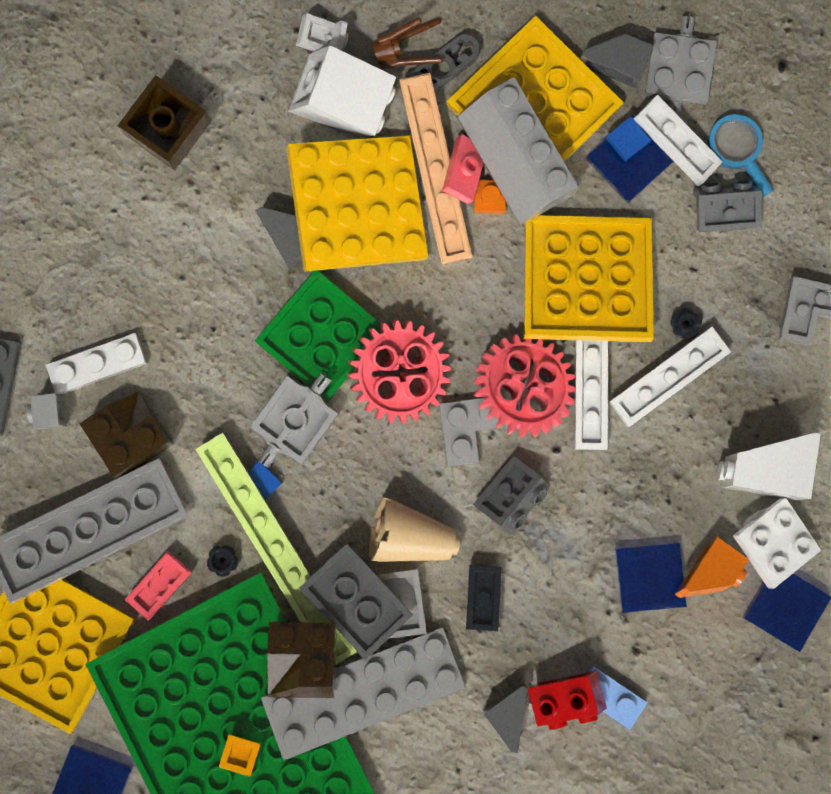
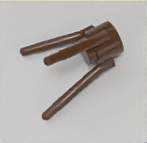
M418 17L392 32L372 40L373 50L379 65L387 62V66L390 69L401 65L442 63L443 57L397 59V55L402 54L401 41L440 24L441 19L436 18L417 26L422 22V19Z

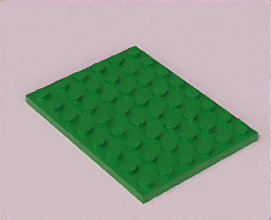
M261 572L85 664L150 794H375L345 736L283 760L261 697L268 695L267 647L269 622H286ZM229 734L260 743L251 776L219 767Z

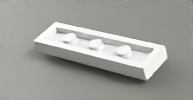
M711 327L609 403L625 425L630 427L731 353V351L714 328Z
M575 340L574 450H607L608 341Z

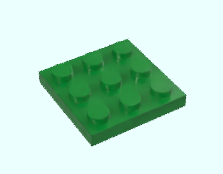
M316 270L255 339V343L306 386L311 387L321 372L326 377H329L332 381L321 394L326 403H328L348 380L347 374L356 370V367L350 365L348 360L358 359V355L352 349H362L364 347L359 338L363 337L370 340L369 329L373 328L378 333L381 332L380 322Z

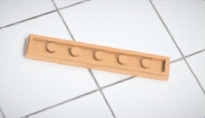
M427 73L400 79V87L441 265L472 258L460 201L442 191L450 157L431 74Z

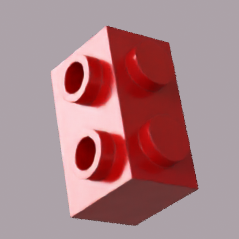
M597 670L539 682L528 688L537 727L548 725L549 730L559 729L568 726L567 721L579 719L580 724L598 720V715L607 709Z

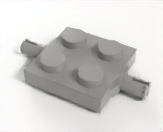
M688 16L681 18L680 34L670 35L655 32L653 39L654 48L651 52L645 96L655 97L658 95L662 100L668 102L669 107L675 110L679 117L681 104L697 103L707 105L717 41L699 39L692 36L695 18L691 16L688 28H686Z
M320 373L311 387L302 385L290 375L286 376L251 425V428L262 435L267 444H269L258 459L261 463L265 462L263 465L270 467L279 453L289 455L302 465L340 414V412L326 403L323 396H321L325 388L332 381L324 373Z

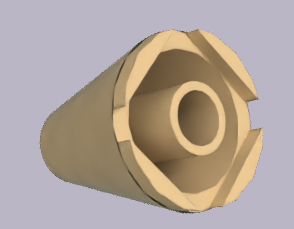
M391 498L381 499L374 516L378 520L375 528H371L368 555L371 560L376 562L450 560L452 555H457L460 547V537L456 536L454 528Z

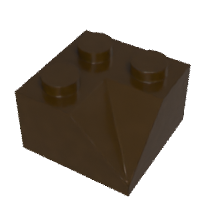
M155 75L117 126L126 137L175 171L210 124L211 119L206 110Z
M140 391L105 406L79 423L114 478L122 477L134 471L174 445Z
M269 622L267 647L268 697L334 698L337 641L335 623Z

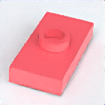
M463 134L455 139L442 191L469 204L475 198L483 161L471 140Z
M167 551L125 600L150 621L193 572L175 555Z

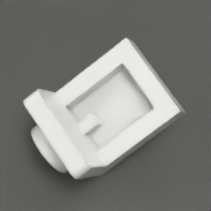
M306 13L302 16L296 46L315 52L331 45L342 51L348 42V33L346 32L348 22L341 20L333 23Z

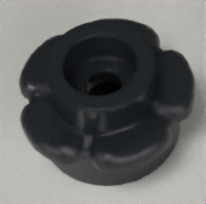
M682 308L678 313L672 315L670 324L673 333L677 337H687L690 339L699 333L702 320L700 315L694 313L692 309ZM688 321L689 325L684 326L683 322Z
M228 545L213 547L209 552V559H207L208 569L220 577L230 575V572L236 570L238 566V557L235 556V550ZM222 557L226 560L224 564L220 563V558Z

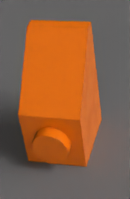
M716 537L707 543L675 595L683 598L722 592L731 586L737 587L747 574L744 568L749 559L722 539Z

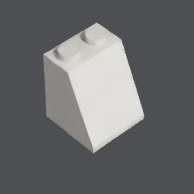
M329 45L309 54L288 112L362 138L371 137L379 133L384 125L385 116H383L386 104L388 105L394 97L395 87L393 85L396 77Z
M812 433L725 456V461H720L717 473V479L722 480L721 488L790 500L811 499L821 434Z

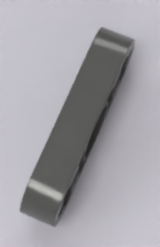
M459 35L431 56L443 57V62L447 63L450 68L446 76H436L432 72V66L435 63L421 64L405 78L422 75L426 71L431 74L434 92L436 93L475 63L479 56V43L471 35ZM462 44L464 47L472 46L471 55L468 56L464 53L459 56L456 62L459 66L456 67L452 58L459 54V45Z

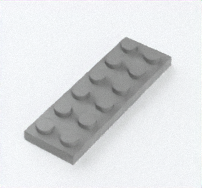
M160 458L1 535L0 584L9 603L13 604L188 517Z
M442 627L374 653L366 660L361 658L336 668L334 698L268 697L266 695L261 697L282 758L286 760L466 688Z

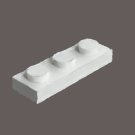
M658 95L653 97L633 118L697 186L703 184L722 163L717 155Z
M133 333L46 365L54 392L62 395L147 364L138 335Z

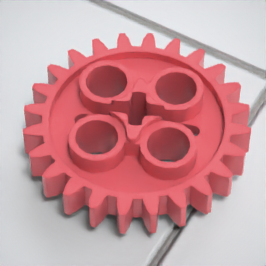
M393 320L392 329L382 322L380 323V333L370 328L371 339L368 340L360 337L359 340L364 347L362 349H352L358 355V359L348 360V363L356 367V371L348 373L347 377L356 379L357 382L350 386V390L361 391L355 400L359 403L367 400L364 410L370 412L376 408L375 417L377 419H381L386 413L387 421L393 423L396 415H398L399 421L404 424L407 420V414H409L413 420L417 421L419 410L427 415L430 414L427 406L429 403L436 406L440 405L435 398L436 394L446 395V392L440 386L441 383H450L451 381L443 377V372L451 370V367L442 364V361L449 357V354L438 352L443 346V342L436 341L432 343L431 341L435 333L429 331L423 335V325L419 324L413 331L412 321L406 320L403 328H401L399 320ZM418 346L421 353L420 358L416 362L410 363L407 353L411 347ZM386 348L390 357L385 365L380 366L376 362V354L379 350ZM399 365L406 369L427 368L426 372L402 373L400 374V379L392 374L372 376L373 371L398 370ZM420 378L423 384L422 389L417 394H412L409 385L413 379ZM388 380L392 386L391 392L385 397H380L378 386L383 381Z
M516 334L511 338L510 343L506 338H503L499 342V347L493 344L488 349L490 354L485 353L481 357V361L484 364H479L475 371L482 376L476 377L473 383L482 386V388L477 390L474 396L484 397V401L478 407L479 409L489 408L490 412L487 414L486 419L496 417L498 419L496 423L497 429L505 423L508 425L507 434L509 435L518 428L520 437H524L528 430H530L533 437H536L540 434V428L546 434L552 430V425L557 427L562 423L560 417L565 418L569 415L570 411L566 407L573 405L575 400L568 395L573 394L576 391V387L568 383L576 378V376L566 374V370L571 366V363L562 364L560 362L564 353L560 352L554 355L552 353L553 343L545 348L542 347L543 339H538L535 343H532V339L523 338L521 342ZM509 360L516 361L520 365L521 370H513ZM530 361H533L534 367L526 382V388L529 390L523 394L520 403V411H517L516 404L517 401L520 399L525 387V384L522 381L528 376L530 371ZM539 371L549 376V383L541 380ZM501 388L510 392L511 400H506L501 396ZM530 400H535L540 404L541 412L535 411L531 407Z

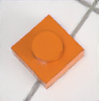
M479 180L474 198V213H506V200L494 180Z

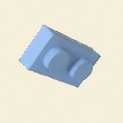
M592 666L588 672L598 671L607 707L603 712L630 730L647 705V702Z

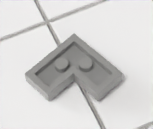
M794 276L790 281L778 339L810 346L813 342L818 316L831 319V285Z
M484 398L441 403L439 405L448 467L479 463L475 432L497 429L496 423L498 419L496 417L486 419L487 414L490 412L489 408L479 409L478 407L484 401ZM504 423V424H503L501 427H499L498 429H500V428H506L507 426H506V424Z

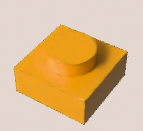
M229 734L219 767L251 776L260 743Z

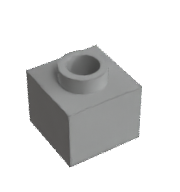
M56 393L30 396L31 404L27 405V418L30 424L33 423V428L46 430L66 427L63 396Z

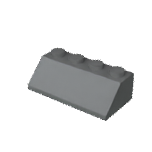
M514 77L486 92L458 116V120L520 225L575 195L578 189L576 181Z

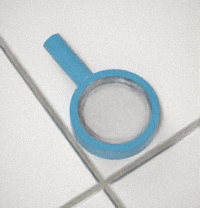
M738 114L728 115L720 119L711 129L707 141V146L722 161L720 166L727 169L745 168L754 184L762 190L763 197L774 190L755 162L763 145V137L758 125L752 119Z

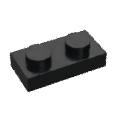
M469 565L466 630L498 632L502 567Z

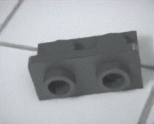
M751 180L733 181V185L721 186V183L706 182L702 184V187L693 188V195L696 197L697 230L699 232L762 227V190L752 183Z
M513 456L473 505L500 526L507 534L511 535L514 530H518L523 526L527 514L532 508L539 505L545 499L550 486L539 474Z

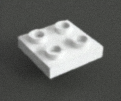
M780 498L770 507L759 510L749 516L743 522L744 527L733 535L766 586L773 589L821 551L786 498Z

